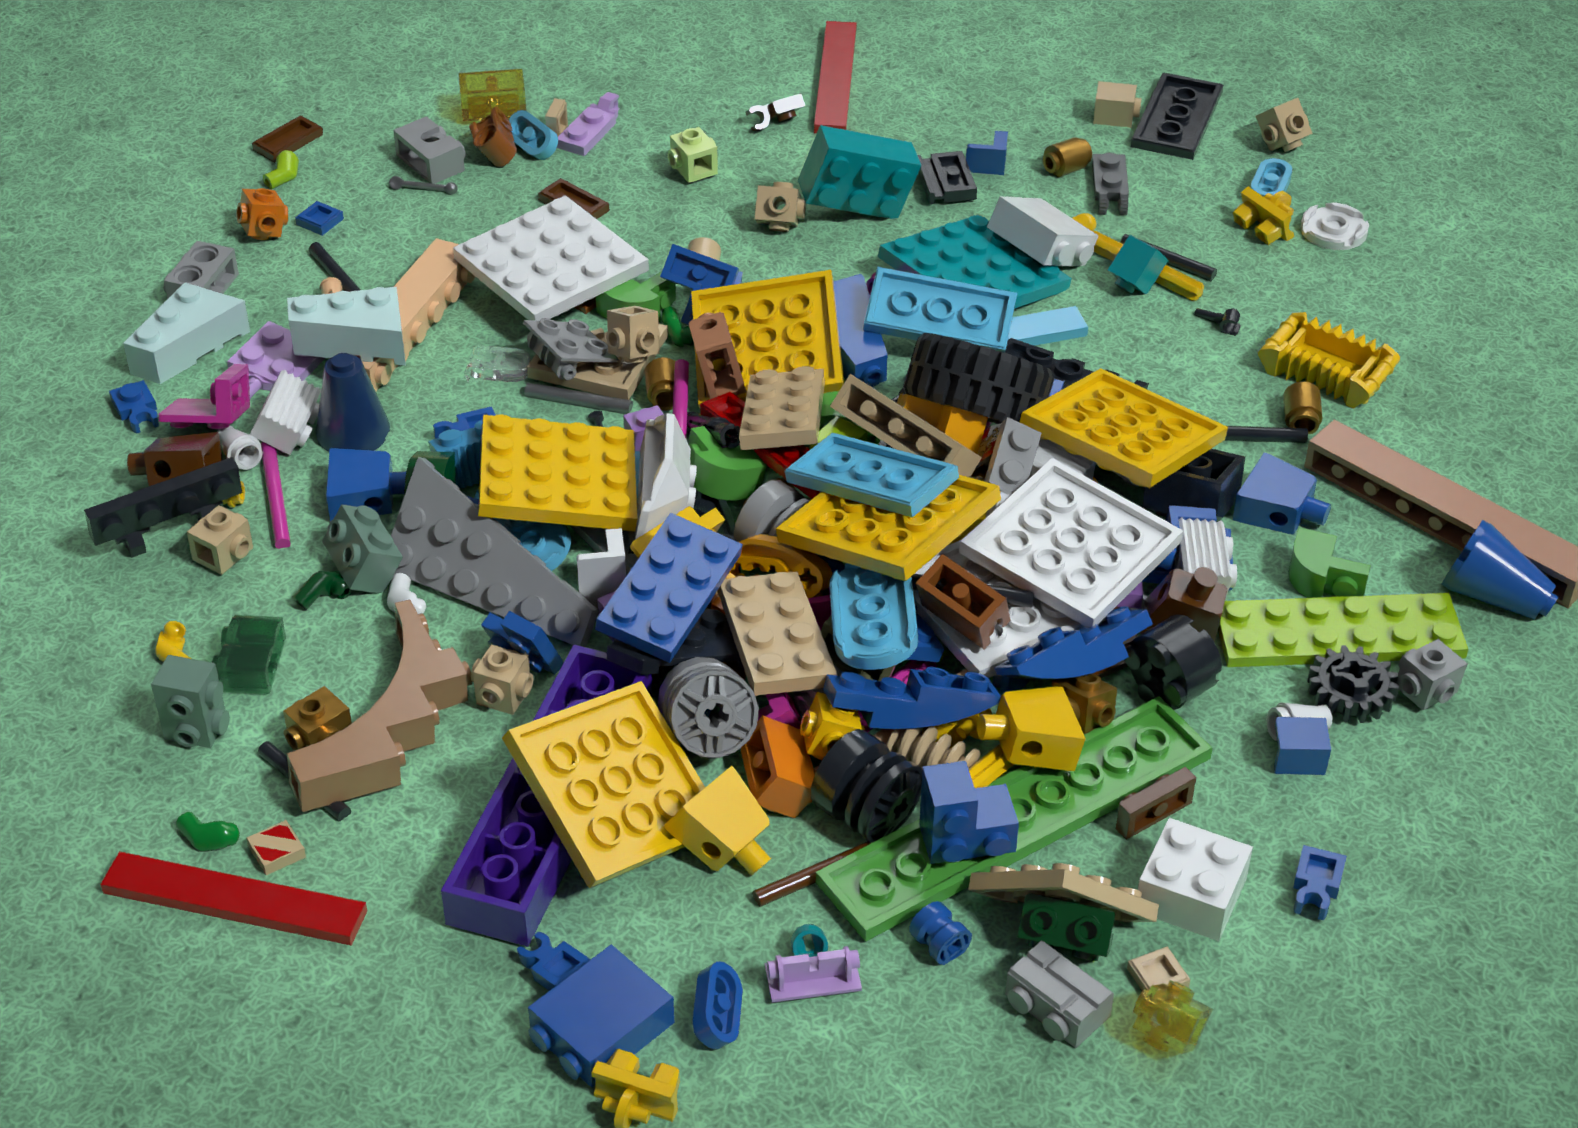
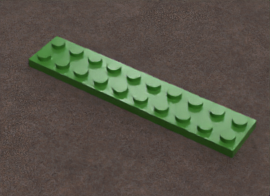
M1158 696L1113 719L1108 726H1100L1084 734L1086 739L1075 771L1024 765L988 785H1007L1019 822L1016 852L1005 853L1000 856H983L962 859L957 862L931 864L918 819L817 871L816 884L866 942L912 918L926 905L936 901L942 902L968 888L971 873L990 872L991 866L1008 867L1117 809L1119 803L1127 795L1133 792L1138 793L1153 785L1161 776L1171 775L1183 767L1191 770L1211 759L1213 747Z

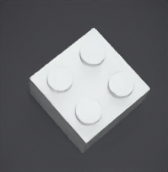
M1169 818L1140 877L1138 890L1142 892L1141 898L1159 904L1158 920L1219 941L1247 879L1253 846Z

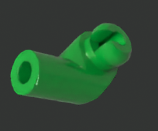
M670 306L663 309L661 315L663 325H667L668 335L673 343L679 347L693 345L690 327H681L678 310Z

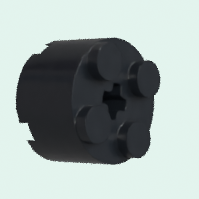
M1176 614L1168 617L1133 639L1130 645L1126 647L1129 657L1124 659V661L1130 667L1131 673L1139 686V697L1146 703L1160 696L1173 710H1176L1215 686L1219 681L1216 680V674L1221 672L1222 662L1213 639L1204 629L1198 632L1193 628L1190 623L1194 620L1185 615Z

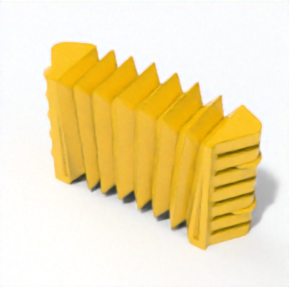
M1306 312L1292 313L1285 321L1280 323L1277 331L1270 338L1266 339L1265 344L1258 351V356L1267 374L1275 377L1285 372L1286 380L1295 375L1296 382H1300L1305 377L1306 382L1314 383L1316 381V386L1319 390L1326 387V395L1334 391V399L1343 396L1345 405L1353 409L1360 404L1368 403L1369 398L1379 390L1382 382L1386 381L1387 376L1393 373L1395 366L1400 361L1399 354L1388 344H1383L1376 349V338L1366 344L1365 334L1355 339L1354 328L1343 333L1341 324L1331 329L1330 320L1319 326L1317 316L1310 322L1307 321Z

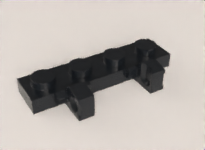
M233 457L87 508L84 510L89 535L95 546L115 540L116 544L123 543L126 546L131 558L146 553V545L142 534L149 532L151 526L189 513L190 516L196 515L199 521L218 505L223 506V500L241 494L239 468Z

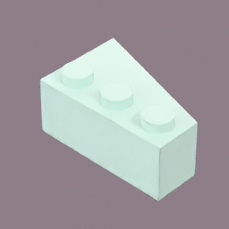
M185 282L123 343L130 375L162 384L196 364V359L211 350L217 352L230 339L237 335L242 337L248 334L250 327L245 300Z
M376 287L369 290L339 291L330 294L301 295L299 297L287 298L288 320L294 355L332 358L339 353L360 355L361 361L373 362L374 357L394 359L395 365L406 366L397 287Z

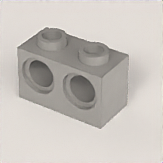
M196 241L190 250L182 256V259L171 273H168L165 277L164 291L167 293V298L185 282L224 294L239 275L234 248Z

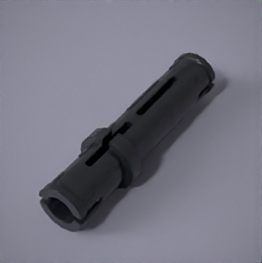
M693 411L687 412V433L689 435L691 428L705 426L720 446L735 448L740 445L739 426H734L735 424L730 423L726 418L718 416L710 418ZM692 422H698V425H694ZM725 434H728V435H730L731 437H730V438H727V437H725Z

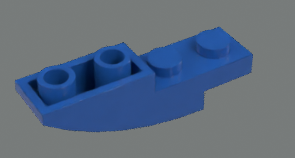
M1128 606L1112 610L1106 616L1107 620L1100 625L1095 624L1093 627H1084L1074 631H1062L1061 627L1049 629L1038 635L1039 642L1031 647L1025 645L1007 653L1008 660L994 669L998 676L1014 679H1060L1094 673L1128 658L1129 656L1123 642L1153 623L1147 609L1129 610Z
M927 667L925 671L910 669L907 684L899 679L890 677L882 678L881 681L868 680L859 674L844 672L841 676L827 674L823 688L832 707L860 710L869 728L883 729L921 728L961 720L999 704L1001 698L994 685L985 675L975 672H967L965 676L954 675L936 667Z

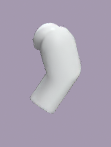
M396 573L393 575L387 596L388 608L395 612V603L410 599L417 613H424L426 603L423 599L417 598L415 593L409 591L411 579L406 574Z

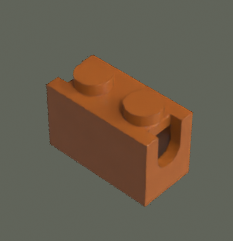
M944 554L916 582L921 605L983 650L991 643L990 636L993 634L995 626L999 624L1005 628L1011 621L1007 599ZM939 580L945 586L941 591L935 587Z

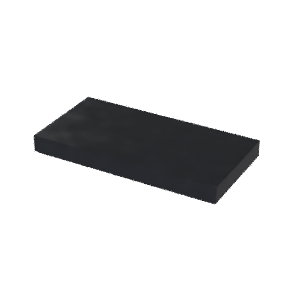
M1165 72L1162 73L1131 139L1130 147L1194 160L1223 93L1224 85Z

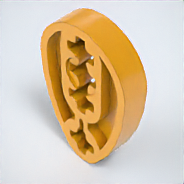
M759 534L739 541V543L743 544L742 552L730 571L736 577L745 576V574L739 573L740 566L742 570L746 571L759 567L762 572H768L776 569V572H798L807 598L817 597L830 587L831 568L827 562L815 553L780 543L777 536ZM810 571L811 575L817 576L818 581L814 583L813 579L801 576V574Z

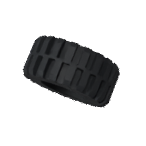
M923 333L916 341L903 388L907 395L988 417V422L1001 424L1009 417L1020 423L1023 411L1050 396L1054 376L1049 368L1023 358L937 334Z

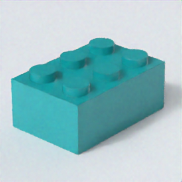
M820 125L798 178V183L806 204L894 219L899 218L922 165L912 142Z

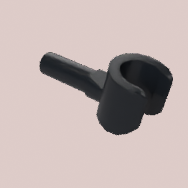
M1200 308L1195 310V316L1219 323V329L1222 333L1234 336L1238 334L1241 325L1238 323L1240 313L1237 309H1228L1224 314Z

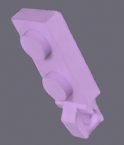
M607 92L600 97L598 105L590 104V107H587L558 136L557 148L585 156L616 124L618 110L620 109L618 108L619 95Z

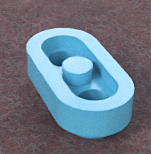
M520 110L509 118L513 129L514 142L527 153L537 159L544 160L555 152L558 145L557 134L535 116L525 110Z
M1272 158L1262 161L1252 180L1251 189L1263 197L1267 193L1274 195L1279 191L1286 192L1291 180L1292 166L1281 159Z

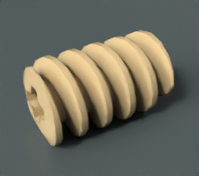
M923 727L895 729L887 743L890 752L902 754L907 761L914 762L922 770L923 766L966 761L969 769L980 758V751L977 749H972L965 757L966 745L962 741H959L952 749H949L952 738L948 734H944L936 742L938 731L935 727H929L923 735Z

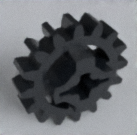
M1341 645L1340 653H1336L1328 648L1326 649L1325 657L1316 656L1314 665L1310 666L1307 683H1309L1308 695L1316 696L1315 706L1327 705L1332 715L1336 712L1342 713V719L1345 722H1348L1350 716H1356L1360 723H1365L1366 715H1371L1378 720L1381 718L1382 710L1390 712L1393 701H1396L1399 685L1397 684L1398 673L1389 672L1391 667L1390 661L1378 662L1379 653L1373 652L1368 656L1363 654V647L1358 646L1355 652H1350L1346 645Z

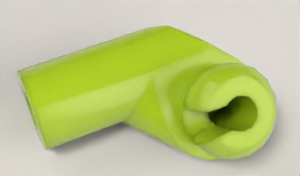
M282 151L276 158L277 169L263 175V182L270 189H274L296 178L299 160L292 151Z

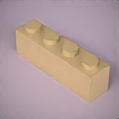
M851 374L830 405V407L894 449L958 466L959 475L970 477L982 459L981 456Z

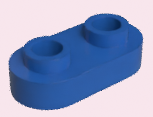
M715 962L701 970L697 977L693 1030L698 1040L711 1049H720L735 1041L739 1034L743 988L736 971L725 962Z

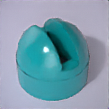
M804 924L797 927L791 938V947L795 956L808 954L809 957H815L819 952L828 951V941L821 928L814 924ZM811 934L815 949L806 951L803 936Z

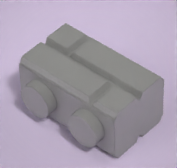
M1040 941L1032 948L1026 957L1023 956L1015 963L1007 974L1005 995L1008 997L1012 1007L1022 1014L1030 1013L1042 1022L1046 1032L1055 1040L1061 1041L1064 1039L1077 1048L1111 1016L1114 993L1043 941Z

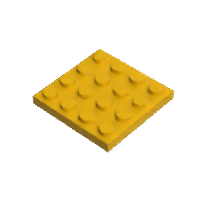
M831 270L691 291L693 320L698 319L704 313L715 314L721 312L725 315L746 388V393L736 396L744 402L746 401L750 375H756V373L762 370H775L779 373L791 372L795 368L810 366L814 369L824 370V393L840 391L844 380L834 281ZM695 349L699 405L710 400V396ZM716 359L713 362L714 370L721 371L727 367L725 359Z
M1101 368L1023 411L1020 418V423L1042 433L1040 439L1050 440L1063 446L1071 454L1088 458L1096 462L1100 468L1115 471L1129 478L1133 484L1151 488L1224 441L1228 430L1227 426Z
M503 414L495 416L483 415L478 516L604 529L622 528L625 531L636 532L638 515L634 431L618 426L599 427L589 426L580 422L570 424L550 422L541 418L533 420L511 418Z
M959 475V478L914 517L820 492L776 528L777 539L780 543L797 547L801 550L810 551L830 559L858 566L862 569H868L895 579L907 581L1001 500L999 485Z
M642 681L512 728L502 737L588 888L685 847L663 826L687 802L702 791L705 786Z

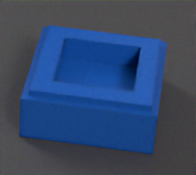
M316 201L295 217L296 225L321 236L344 219L343 211Z

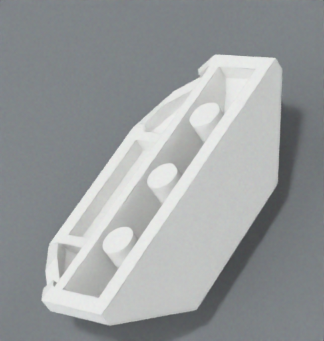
M666 413L657 416L655 420H646L640 450L637 500L638 520L635 540L663 523L670 513L677 514L688 506L694 507L696 488L693 487L697 466L690 465L691 449L674 414Z

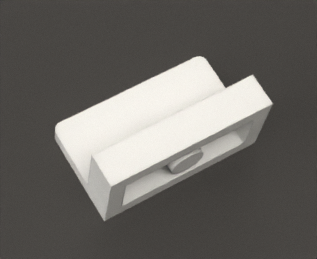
M622 528L606 530L607 552L579 554L576 557L579 593L597 609V598L616 591L626 577Z

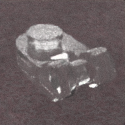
M478 345L471 351L470 362L466 366L464 377L468 382L483 383L484 380L522 381L528 377L527 366L531 362V357L522 349Z

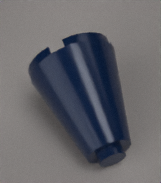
M349 353L336 354L325 363L316 425L317 441L328 452L331 448L374 451L382 446L386 441L385 437L390 432L388 417L361 359Z

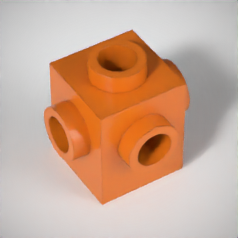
M265 188L242 189L240 203H238L236 210L237 222L241 224L246 234L254 239L268 240L269 237H281L282 227L287 225L288 207L283 203L275 190Z

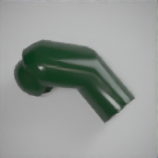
M318 571L292 596V599L307 610L320 595L332 596L334 594L338 599H344L352 593V590L349 589L340 572Z

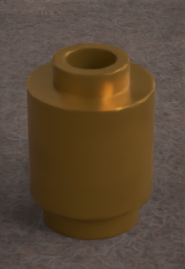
M1076 137L1050 145L1044 151L1043 165L1048 172L1053 173L1057 177L1081 170L1092 160L1091 146L1085 139Z
M665 357L654 359L647 364L645 368V381L648 400L653 406L658 405L661 410L668 411L673 409L675 360Z
M1310 382L1291 384L1285 389L1283 394L1286 425L1290 428H1307L1308 434H1313L1318 430L1323 419L1320 390Z

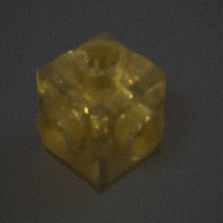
M1169 980L1168 985L1164 983L1152 985L1150 990L1145 988L1141 992L1133 1009V1013L1138 1015L1133 1028L1144 1033L1143 1041L1152 1047L1165 1052L1172 1048L1183 1054L1194 1050L1213 1009L1193 999L1195 992L1189 987Z

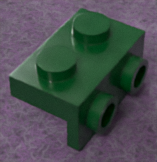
M1028 893L1025 896L1017 937L1027 939V945L1033 948L1040 941H1043L1053 949L1055 946L1072 949V956L1098 961L1099 956L1107 957L1110 952L1114 935L1112 930L1115 912Z

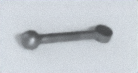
M393 176L389 181L393 189L409 187L445 191L449 195L456 194L458 190L457 185L453 182L443 185L405 181L398 176Z

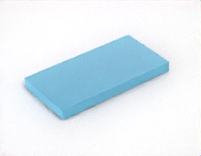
M877 267L863 330L911 340H917L923 333L937 334L1005 353L1017 293Z
M831 433L785 470L788 483L909 517H914L959 478L958 466L836 433Z

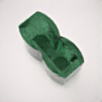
M234 615L229 626L223 627L221 633L222 649L220 654H215L212 663L216 664L219 682L223 684V692L269 694L271 692L277 672V665L279 664L286 640L283 617Z

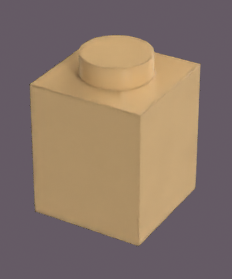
M1099 81L1093 124L1131 128L1133 117L1139 118L1142 98H1135L1137 85Z

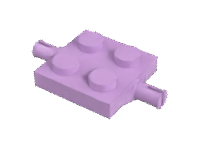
M268 321L227 361V365L229 368L233 364H248L251 399L259 389L271 390L282 370H286L288 374L293 373L294 377H300L301 381H304L325 358L294 355L290 330Z

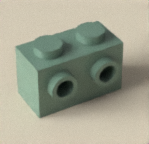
M341 504L334 519L329 523L327 532L322 540L351 590L372 593L384 592L403 559L393 538L380 520L378 513L372 508L363 505L354 507Z
M168 655L151 683L164 739L178 742L185 747L201 746L211 748L217 736L224 735L227 731L230 718L229 712L225 710L222 697L223 684L219 682L216 664Z

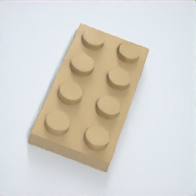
M802 366L795 368L791 372L777 373L775 370H762L756 373V375H750L739 433L741 450L817 444L825 386L824 370Z
M777 572L775 574L749 577L738 576L723 581L718 589V595L750 687L755 696L824 688L826 675H837L798 572Z

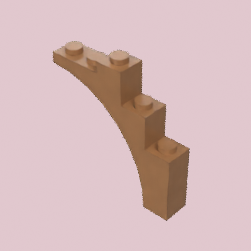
M410 599L395 603L396 634L402 648L399 668L388 689L369 711L347 728L316 744L287 753L289 784L302 812L327 806L336 801H345L401 785L400 767L406 765L404 752L434 744V726L440 723L438 711L468 701L467 686L472 685L471 670L468 663L460 661L453 647L441 650L438 640H431L428 623L424 614L417 613Z

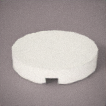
M1326 203L1325 207L1318 208V205H1315L1306 210L1303 214L1300 228L1303 236L1308 241L1321 248L1349 250L1360 246L1366 240L1369 223L1363 220L1364 215L1359 210L1340 203Z

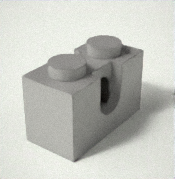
M427 116L393 130L396 155L429 183L435 184L465 171L464 158L466 154L461 142L455 140L450 135L447 136L445 130Z

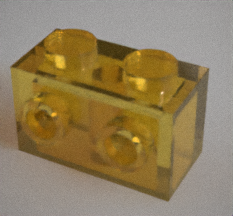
M522 69L459 73L463 121L483 120L491 114V109L494 107H498L507 118H510L517 111H526Z

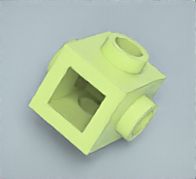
M700 127L686 129L683 132L670 136L669 163L673 169L678 170L688 183L718 174L717 146L715 141L711 137L709 138Z

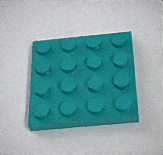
M973 215L957 222L947 223L944 226L924 230L908 237L898 238L895 241L881 244L878 252V258L898 271L1015 292L1017 297L1014 309L1059 294L1070 288L1072 280L1071 277L1060 271L1057 266L1041 264L987 228L988 219L979 215Z

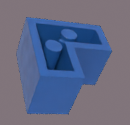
M966 761L923 766L919 826L931 864L957 862L962 859L983 856H1000L1005 853L1016 852L1019 822L1006 784L974 788Z

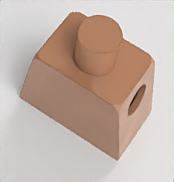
M704 313L698 319L691 320L689 327L710 399L727 392H732L734 395L746 393L724 313ZM716 359H725L727 367L721 371L714 370L713 362Z

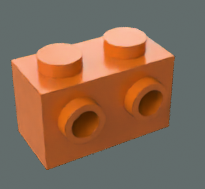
M762 715L757 721V726L751 738L740 748L749 788L761 807L771 812L796 818L807 804L812 802L811 785L815 773L810 754H807L804 736L800 734V729Z

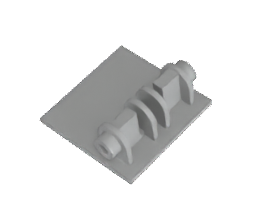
M542 318L540 321L524 320L523 322L531 331L527 335L528 347L560 379H573L576 375L578 362L618 363L619 361L615 355L608 353V345L599 340L589 330V326L582 321L571 319L569 322H561Z

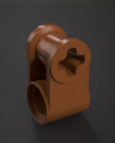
M498 107L491 109V114L480 122H473L469 125L474 145L494 166L502 167L513 159L517 149L512 134L513 129L506 115Z

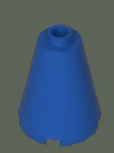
M1484 520L1481 521L1441 583L1450 591L1535 619L1538 613L1546 617L1558 599V596L1552 593L1556 585L1498 529Z

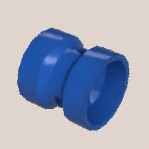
M939 901L932 902L923 907L912 919L909 926L911 935L920 944H927L929 946V954L940 965H945L962 955L972 940L971 932L961 922H954L951 911Z

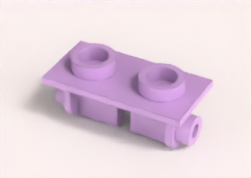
M848 946L843 947L842 950L819 952L815 957H809L808 954L788 957L776 955L775 960L765 963L772 1003L862 991L858 968H860L858 950L849 951Z

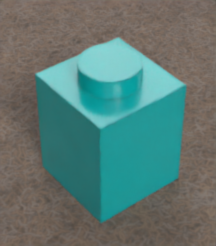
M1129 235L1108 268V271L1117 278L1115 284L1130 294L1135 289L1143 294H1147L1165 267L1168 259L1156 248Z

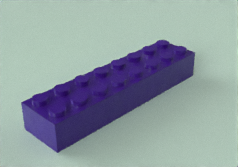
M573 645L533 721L640 681L643 682L653 698L652 674L641 675L606 660L607 652ZM513 758L443 885L441 896L446 925L528 947L572 859Z

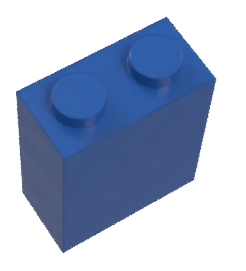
M612 944L528 1007L530 1023L528 1033L533 1043L543 1052H546L548 1049L559 1058L563 1070L572 1079L577 1080L580 1077L591 1088L596 1083L595 1078L592 1077V1070L597 1061L607 1063L616 1049L625 1050L635 1055L675 1023L674 997Z

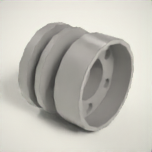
M771 480L761 485L749 497L735 523L733 537L739 542L759 534L777 536L776 528L812 499H805L799 491L780 480Z
M695 657L679 663L666 675L659 689L658 708L671 731L687 750L701 757L720 758L736 752L749 741L757 726L759 707L753 690L728 665L714 658ZM715 705L720 708L718 714L711 713L708 718L704 714L705 710L714 709Z

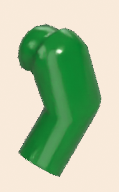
M185 812L176 821V827L197 850L202 852L233 846L237 843L240 836L239 829L234 823L225 821L202 823L192 812Z

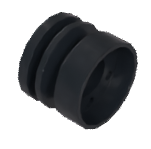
M856 729L845 734L824 756L811 785V800L822 811L836 820L845 821L850 830L860 833L863 839L873 843L895 832L911 816L921 796L922 768L914 762L907 761L902 754L890 752L885 743L867 731Z

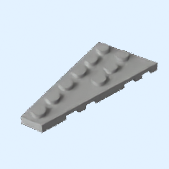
M418 457L391 534L395 545L403 556L395 573L406 574L413 581L502 617H505L511 611L541 627L545 634L572 645L586 647L599 610L570 584L561 580L548 569L546 563L538 556L531 554L520 544L521 542L497 520L491 517L478 516V504H474L459 490L460 488L450 479H446L434 469L435 466L426 458Z

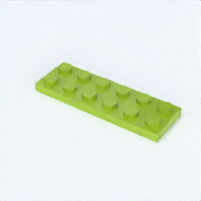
M1449 593L1225 601L1218 628L1227 667L1314 664L1315 657H1325V652L1328 648L1336 653H1340L1341 645H1346L1350 652H1355L1358 646L1363 647V654L1368 656L1373 652L1379 653L1378 662L1400 661L1402 656L1409 650H1417L1437 639L1462 659L1466 658L1468 653V646Z

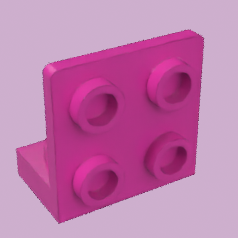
M233 364L219 375L215 382L211 384L210 399H176L158 414L159 422H170V426L174 428L191 427L193 423H207V427L212 429L229 427L230 424L250 408L248 364Z

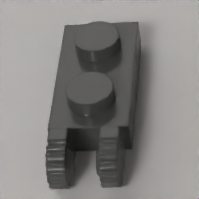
M1111 152L1093 154L1092 172L1095 201H1098V213L1106 215L1109 201H1118L1119 214L1127 215L1129 187L1125 154Z

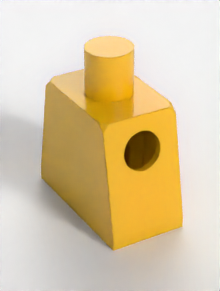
M1058 686L1005 692L1001 695L996 714H981L977 721L979 739L999 740L1007 761L1018 765L1075 771L1086 739L1064 688Z
M730 766L687 802L663 826L673 837L715 871H719L735 857L748 873L753 876L771 859L754 840L770 825L769 818L733 766Z

